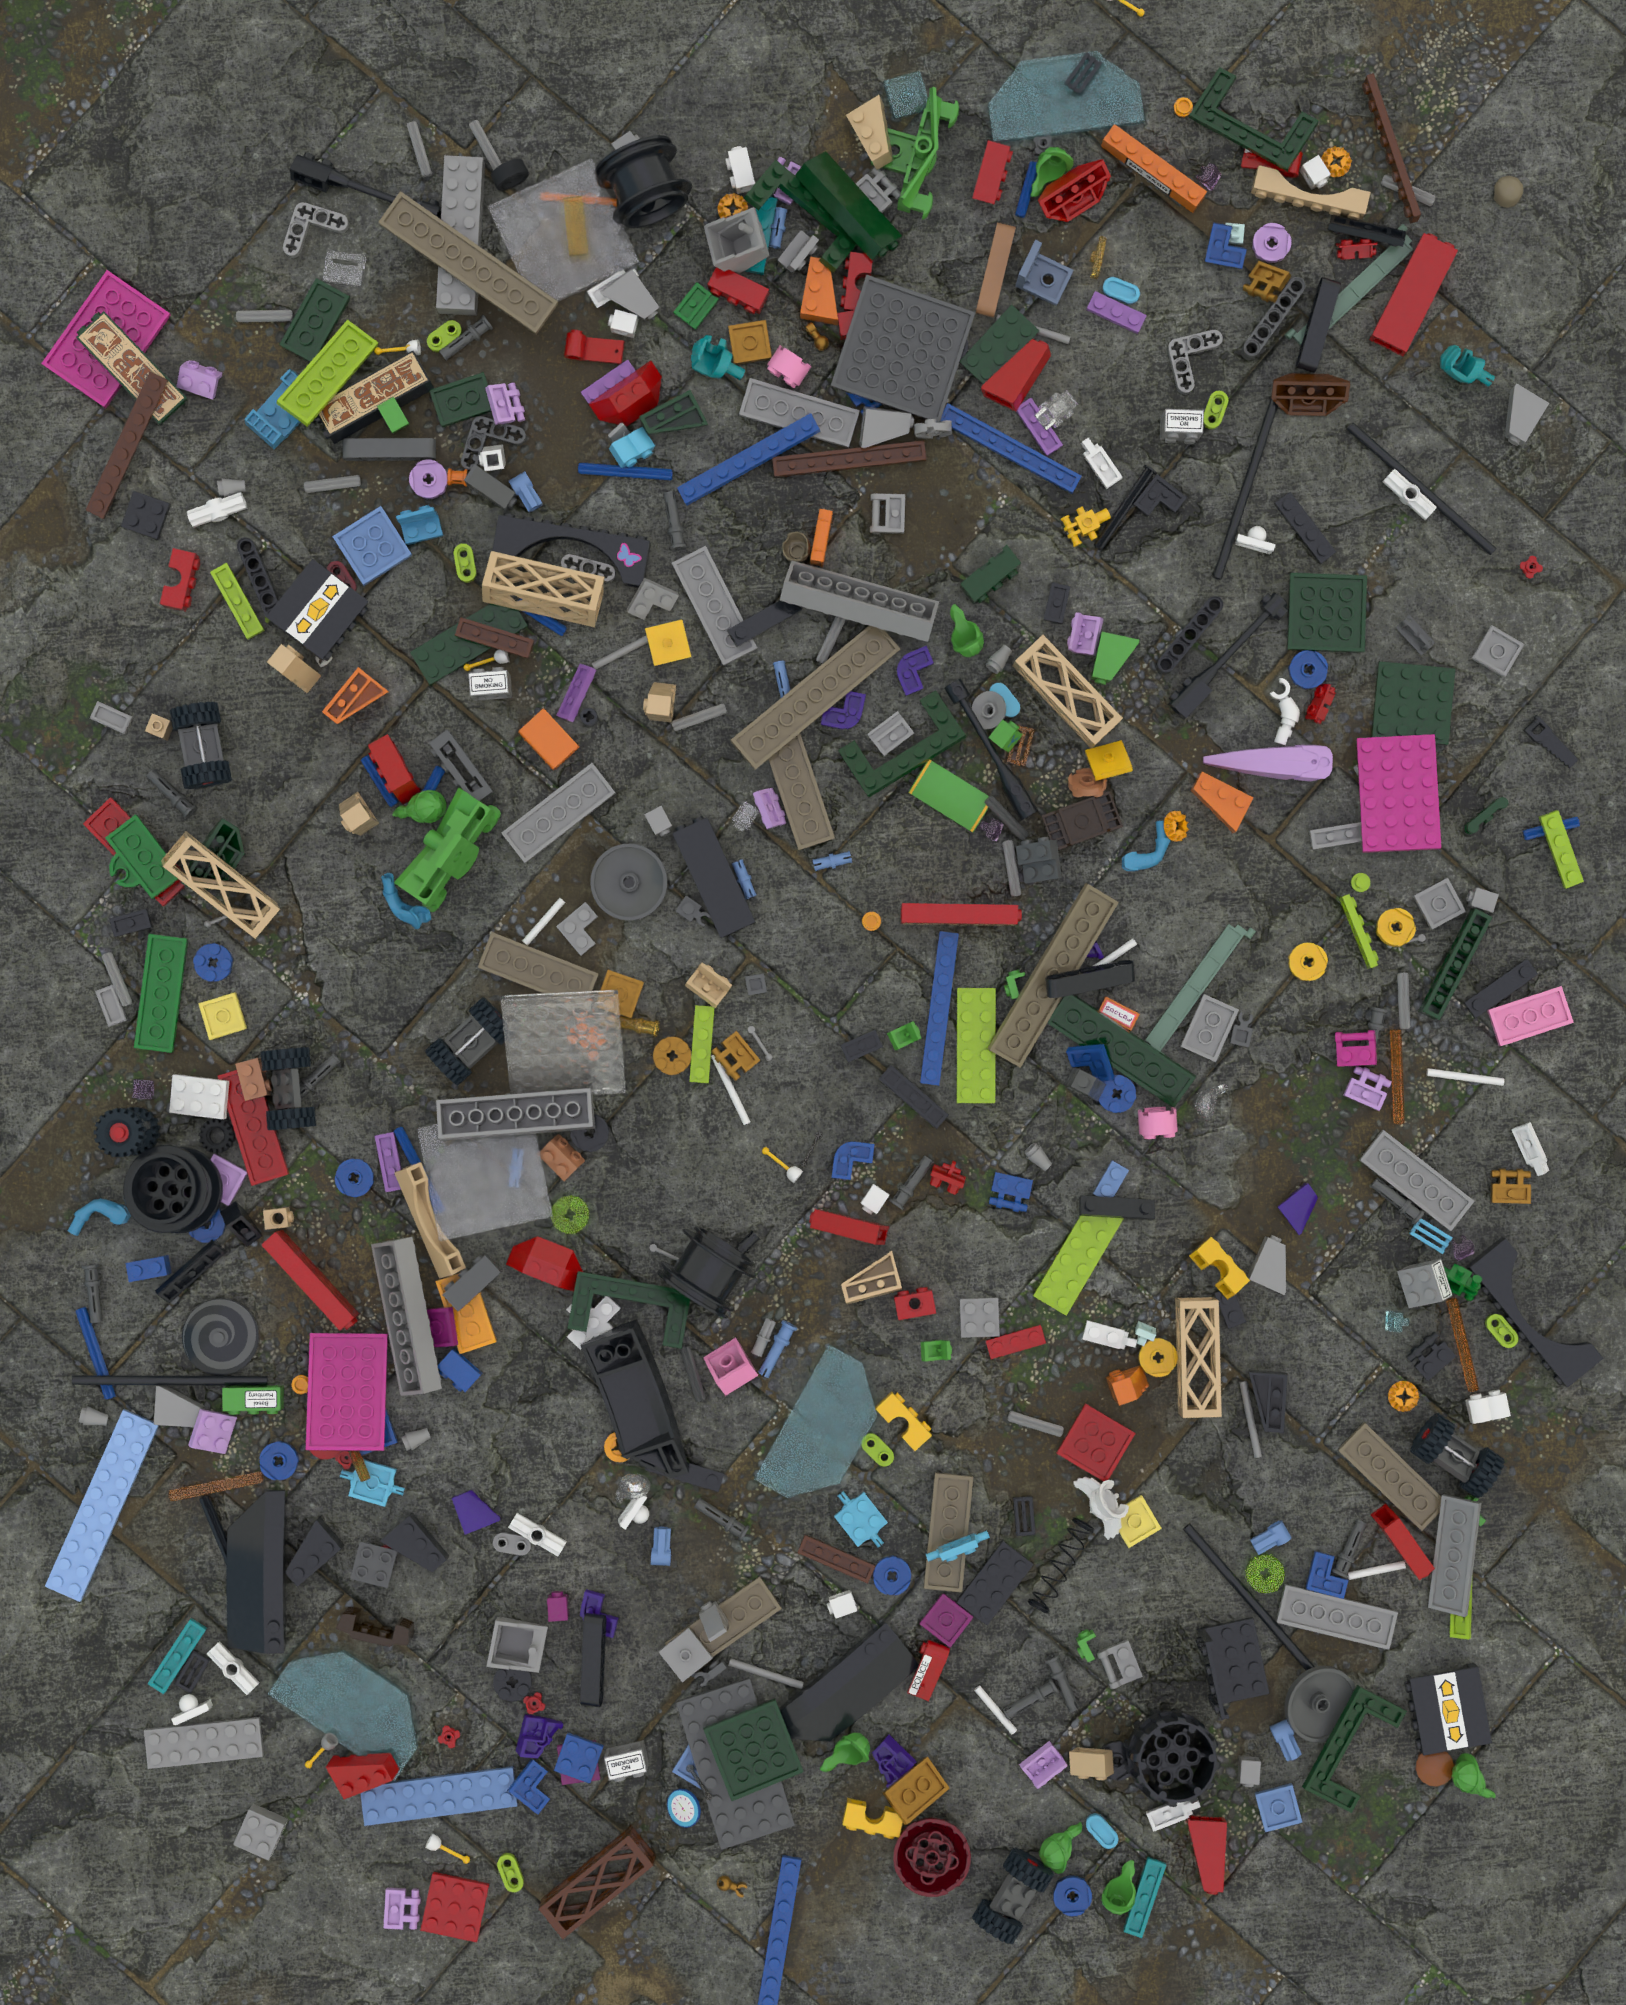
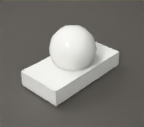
M1260 526L1252 527L1248 532V537L1238 534L1234 542L1237 546L1269 555L1275 548V544L1265 542L1267 534L1264 528Z
M639 1489L618 1518L620 1527L625 1530L632 1520L640 1524L646 1522L649 1518V1510L643 1505L647 1496L642 1490Z
M186 1694L182 1696L179 1700V1708L182 1712L176 1714L171 1719L173 1725L176 1726L209 1711L213 1706L211 1699L198 1704V1700L194 1695Z

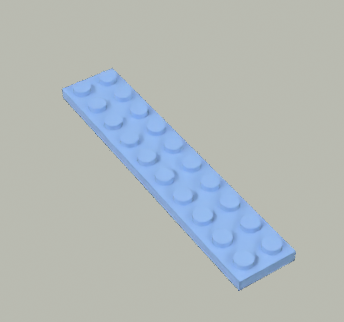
M126 1409L122 1411L45 1587L76 1601H82L159 1425H154L153 1421Z

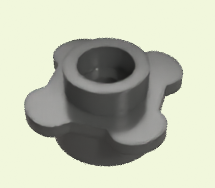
M1050 134L1045 136L1036 135L1033 138L1036 154H1041L1047 148L1053 147Z

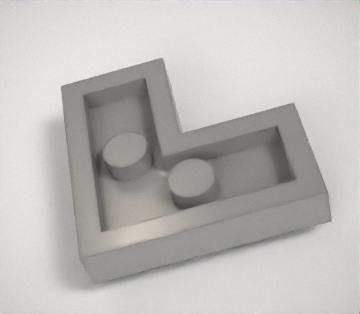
M644 578L627 608V613L645 620L653 604L671 611L679 594L674 590Z
M586 902L556 926L580 956L596 944L584 930V928L598 918Z

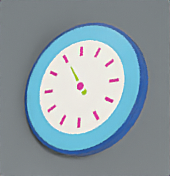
M677 1789L669 1795L667 1810L671 1819L681 1827L687 1828L695 1825L701 1813L700 1804L696 1796L687 1789Z

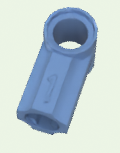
M525 471L509 480L517 496L519 495L529 513L543 505Z
M1280 1520L1271 1524L1266 1531L1253 1537L1250 1541L1257 1554L1260 1555L1274 1546L1285 1544L1292 1537L1283 1521Z
M663 1526L654 1528L651 1565L670 1566L671 1528Z
M1286 1719L1269 1726L1287 1761L1297 1759L1302 1755L1293 1736L1294 1732Z

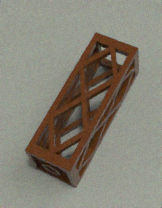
M631 1825L541 1899L538 1910L559 1936L564 1939L653 1867L656 1855ZM631 1849L632 1851L631 1853L613 1855L621 1850ZM631 1858L626 1871L603 1874L607 1861ZM636 1858H638L640 1862L634 1866ZM598 1866H600L597 1875L587 1876L592 1871H594ZM620 1877L614 1882L600 1883L602 1879ZM595 1880V1883L592 1885L574 1887L580 1882ZM607 1888L595 1898L597 1889ZM592 1890L588 1902L564 1905L568 1893ZM562 1897L558 1906L555 1902ZM581 1909L575 1914L565 1915L563 1911Z

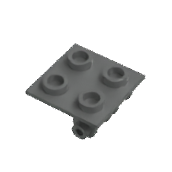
M360 1541L350 1579L388 1588L397 1551L373 1545L374 1543L371 1541H366V1543Z

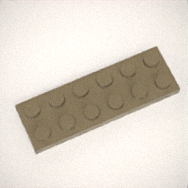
M799 733L768 760L798 850H802L835 839L801 734Z
M493 932L490 934L478 968L582 1009H586L599 976L596 972Z
M1365 1422L1337 1449L1421 1531L1440 1513L1441 1496Z
M935 1472L927 1554L936 1551L939 1546L968 1535L973 1476ZM965 1553L957 1555V1559L949 1562L946 1560L942 1561L941 1558L928 1562L926 1557L924 1589L962 1592Z
M759 1576L719 1604L728 1619L727 1632L710 1642L699 1618L667 1640L665 1644L667 1645L690 1627L709 1653L715 1656L781 1610L782 1607Z

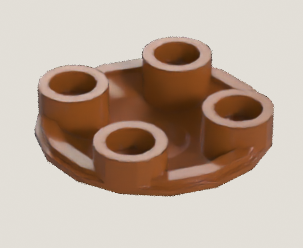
M1420 1752L1418 1754L1416 1772L1423 1783L1437 1787L1444 1785L1450 1780L1454 1763L1447 1752L1423 1755Z

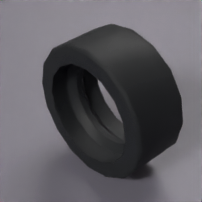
M519 158L501 164L491 173V178L499 191L511 189L524 182L529 176L523 160Z

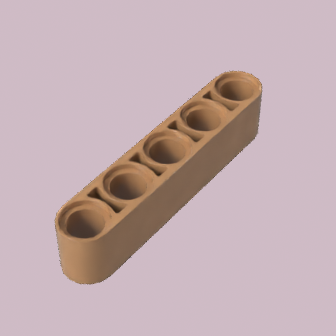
M997 222L976 314L994 318L1016 229L1015 226Z

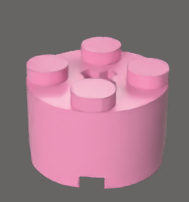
M779 345L768 362L767 369L778 378L783 376L785 383L795 389L796 386L801 384L811 366L808 363L802 362L803 359Z
M1166 1107L1144 1108V1112L1138 1110L1139 1134L1144 1136V1139H1155L1156 1135H1164V1138L1175 1137V1133L1178 1132L1176 1108L1171 1107V1111L1166 1110Z

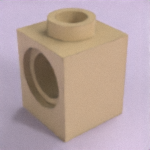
M152 714L145 731L168 741L173 729L172 722Z
M290 1207L263 1210L265 1230L292 1226L291 1223L294 1222L293 1211H290ZM277 1213L283 1215L284 1220L282 1223L276 1222L275 1215Z

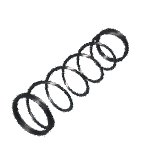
M1073 1517L1072 1521L1078 1526L1090 1532H1083L1073 1528H1067V1531L1081 1543L1083 1548H1075L1064 1544H1058V1546L1073 1560L1074 1564H1066L1052 1559L1049 1560L1050 1563L1063 1574L1065 1580H1057L1047 1576H1041V1578L1056 1592L1057 1595L1048 1596L1033 1591L1032 1594L1037 1599H1039L1044 1605L1033 1599L1027 1600V1602L1031 1606L1046 1614H1048L1050 1610L1048 1606L1036 1594L1049 1598H1057L1058 1593L1055 1590V1588L1044 1578L1058 1582L1067 1581L1066 1575L1053 1562L1066 1566L1076 1565V1562L1073 1559V1557L1061 1546L1075 1550L1084 1549L1083 1543L1070 1530L1084 1534H1092L1094 1530L1093 1527L1075 1517Z

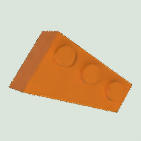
M810 257L800 319L838 325L831 271L819 261L820 258Z
M358 667L322 712L336 724H339L389 691Z

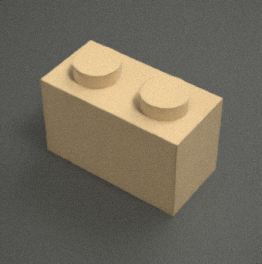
M1077 1747L1069 1752L1070 1775L1078 1776L1079 1779L1095 1777L1096 1780H1106L1108 1776L1114 1774L1112 1750Z

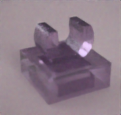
M1209 163L1207 167L1201 166V170L1204 173L1202 176L1196 175V178L1207 190L1212 191L1220 179L1221 173L1216 165Z
M992 818L990 824L982 821L980 829L986 832L985 836L988 839L997 842L1004 824Z
M134 1079L132 1098L153 1100L155 1080Z
M1464 1235L1461 1236L1463 1242L1461 1244H1457L1454 1239L1452 1240L1453 1253L1457 1261L1475 1253L1473 1242L1471 1239L1466 1240Z

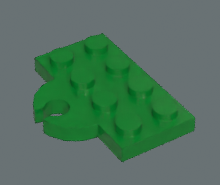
M135 814L105 837L116 852L109 865L110 876H116L120 869L126 871V877L122 880H117L116 883L118 885L131 888L141 884L151 899H154L179 880L163 867L161 860L167 853L138 815Z

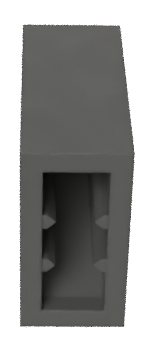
M475 464L464 479L468 488L506 512L509 508L513 509L517 503V495L514 491Z
M1076 1068L1071 1069L1064 1083L1065 1086L1097 1102L1106 1087V1084L1098 1078Z

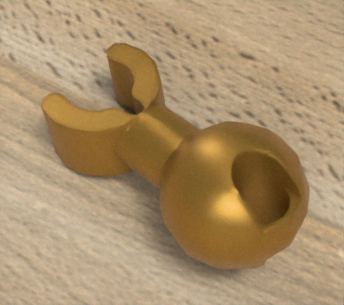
M810 322L805 327L808 334L815 340V348L820 351L826 350L829 345L828 338L821 336L814 324Z
M725 1875L717 1880V1887L721 1891L730 1889L735 1891L737 1896L744 1897L738 1888H747L745 1882L734 1883L730 1877Z

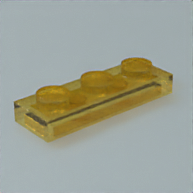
M564 197L563 203L569 256L589 255L583 197Z

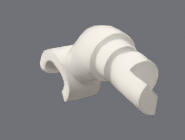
M1279 678V684L1285 687V692L1280 695L1274 691L1270 693L1273 699L1280 701L1278 704L1282 718V727H1279L1274 742L1286 745L1288 737L1290 738L1293 732L1291 728H1294L1295 723L1299 721L1300 710L1292 697H1288L1290 692L1288 681Z

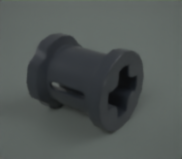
M586 708L580 714V719L585 726L593 727L598 723L599 717L594 709ZM589 713L594 717L590 722L585 718Z

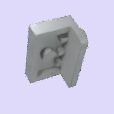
M799 231L778 258V262L791 273L796 269L800 271L806 263L804 260L808 254L812 255L818 248L816 243L819 239L814 235L809 237L803 231Z

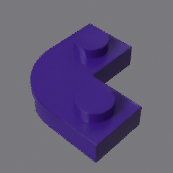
M927 646L904 655L898 664L897 676L905 696L923 689L917 671L934 664Z
M850 691L846 695L844 708L831 707L822 715L821 725L837 729H849L855 726L861 719L866 694Z
M586 1589L580 1609V1617L584 1621L586 1613L606 1615V1636L613 1638L619 1618L601 1613L605 1594Z

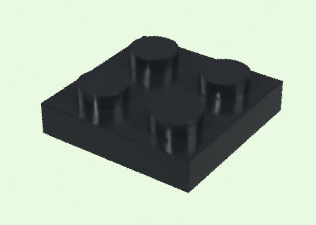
M133 491L121 527L159 540L171 504Z

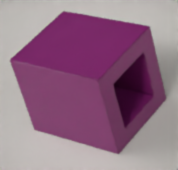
M563 1591L551 1592V1595L547 1597L548 1622L568 1620V1594H563Z

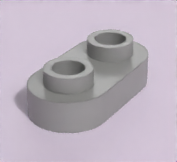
M500 1532L493 1539L494 1548L498 1552L526 1555L532 1546L529 1539L520 1534ZM499 1540H505L506 1545L501 1546ZM523 1543L525 1545V1548L520 1549L518 1547V1544Z

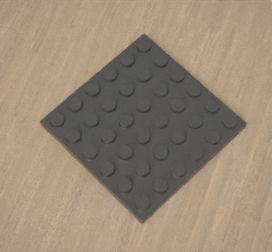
M866 275L830 387L911 413L926 420L936 419V422L940 423L975 312Z

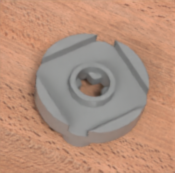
M927 419L925 424H914V434L917 438L932 439L933 436L938 435L939 438L952 434V421L945 420L937 423L936 419Z

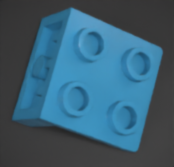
M426 505L419 507L418 511L411 512V510H405L396 516L397 521L401 525L406 545L443 536L439 515L434 507Z

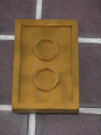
M927 1756L882 1793L904 1825H908L950 1788Z

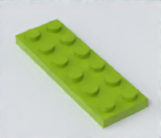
M347 320L279 397L276 404L308 427L371 355L374 349L377 348L378 342Z
M957 988V1103H995V1053L987 1048L996 1032V988Z
M1079 1216L1033 1296L1067 1316L1124 1218Z

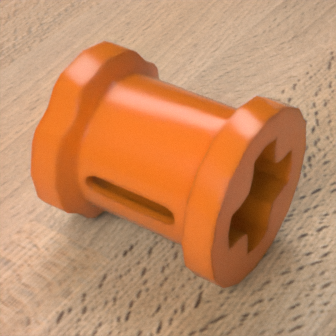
M448 468V486L452 484L467 486L464 479L468 474V469L454 471L452 468Z

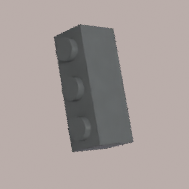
M488 1254L484 1257L482 1255L478 1256L472 1262L474 1266L470 1270L465 1268L458 1275L460 1279L457 1282L451 1281L444 1288L446 1292L442 1295L457 1311H460L503 1272Z

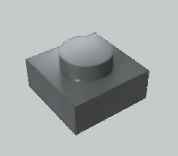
M764 973L745 976L748 996L767 992Z

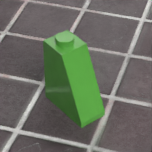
M1101 632L1091 679L1095 680L1094 683L1100 685L1110 683L1139 644V639Z

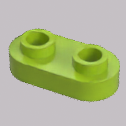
M450 320L433 331L427 338V345L430 350L439 352V350L462 334L460 324ZM450 327L455 328L454 332H448ZM436 338L440 339L438 344H434L433 340Z
M1215 391L1209 397L1203 425L1208 429L1217 428L1223 419L1228 405V396L1223 391ZM1215 399H1219L1221 404H1215ZM1213 417L1215 422H1209L1208 418Z
M459 544L455 547L453 553L457 575L461 581L469 583L477 576L473 550L467 544ZM463 551H466L467 556L464 558L461 557V553ZM466 570L471 571L469 576H464Z
M1495 1313L1487 1316L1485 1326L1498 1343L1505 1348L1514 1347L1518 1343V1335L1504 1317ZM1497 1320V1325L1493 1327L1492 1321ZM1509 1334L1510 1339L1505 1341L1504 1336Z
M867 1433L862 1437V1448L877 1464L885 1467L893 1462V1451L875 1433ZM869 1440H873L875 1442V1444L872 1447L867 1445V1442ZM887 1454L888 1459L882 1460L881 1455Z
M504 1853L497 1862L499 1873L505 1888L509 1892H518L524 1884L523 1874L516 1857L511 1853ZM505 1860H510V1861H511V1864H510V1865H506V1864L504 1863V1861H505ZM516 1878L518 1882L512 1883L511 1879Z

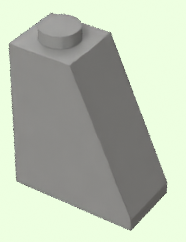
M629 269L600 291L603 296L643 319L646 317L651 319L658 313L656 310L660 308L633 269Z
M1517 383L1510 390L1505 437L1508 438L1511 444L1522 446L1527 441L1549 403Z
M864 406L859 445L861 448H866L908 434L910 428H913L914 417L911 416V413L900 410Z
M1271 1235L1270 1238L1265 1236L1247 1278L1285 1295L1286 1245L1282 1244V1239Z
M166 1385L156 1386L154 1425L194 1427L199 1410H205V1406Z

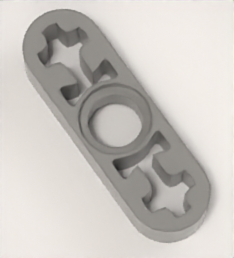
M572 554L565 555L561 560V566L564 568H568L565 562H568L570 559H573V563L578 565L579 561H582L579 567L581 572H584V565L590 563L594 566V570L590 574L594 575L597 573V566H601L599 568L600 571L609 569L612 575L604 578L605 583L612 582L616 577L615 569L609 564ZM571 566L568 569L577 570L578 568L576 566Z

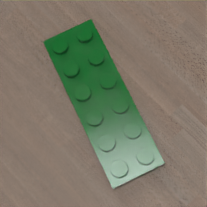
M148 935L134 1048L174 1052L188 939Z

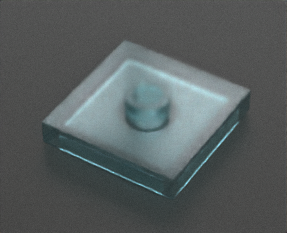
M920 71L883 81L894 120L924 111L928 97Z

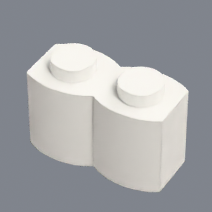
M1492 1390L1488 1392L1489 1395L1482 1396L1481 1393L1470 1395V1399L1465 1400L1470 1423H1482L1511 1416L1506 1393L1500 1392V1390Z

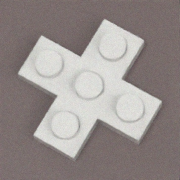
M605 1296L595 1308L591 1306L587 1332L573 1330L567 1338L581 1350V1344L614 1328L608 1321L621 1307L610 1297ZM571 1305L566 1309L569 1313L571 1311Z

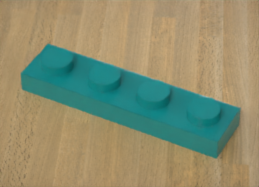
M770 197L759 211L756 209L768 249L772 232L770 227L774 221L775 208L778 201L777 198ZM767 258L745 270V272L764 275Z
M191 1618L148 1682V1685L164 1695L207 1628Z
M1147 1857L1136 1889L1135 1904L1129 1910L1123 1928L1125 1933L1139 1938L1143 1937L1166 1868L1165 1862Z

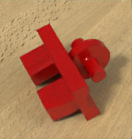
M952 1161L951 1165L943 1163L942 1167L934 1164L930 1175V1185L940 1187L942 1181L949 1183L947 1191L956 1195L959 1189L963 1188L966 1177L960 1175L961 1169L955 1167L956 1161Z

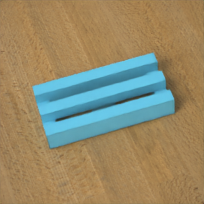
M1420 1219L1409 1232L1410 1235L1441 1254L1444 1253L1445 1248L1449 1245L1448 1243L1452 1240L1451 1236L1423 1219ZM1421 1223L1446 1238L1445 1241L1421 1228L1419 1224ZM1416 1229L1422 1232L1423 1234L1427 1235L1428 1237L1432 1238L1436 1242L1440 1243L1442 1246L1439 1248L1430 1241L1416 1234Z

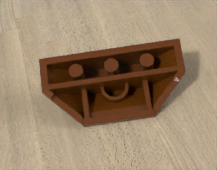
M1289 373L1273 380L1271 399L1287 415L1327 416L1342 404L1348 402L1350 381L1330 374Z

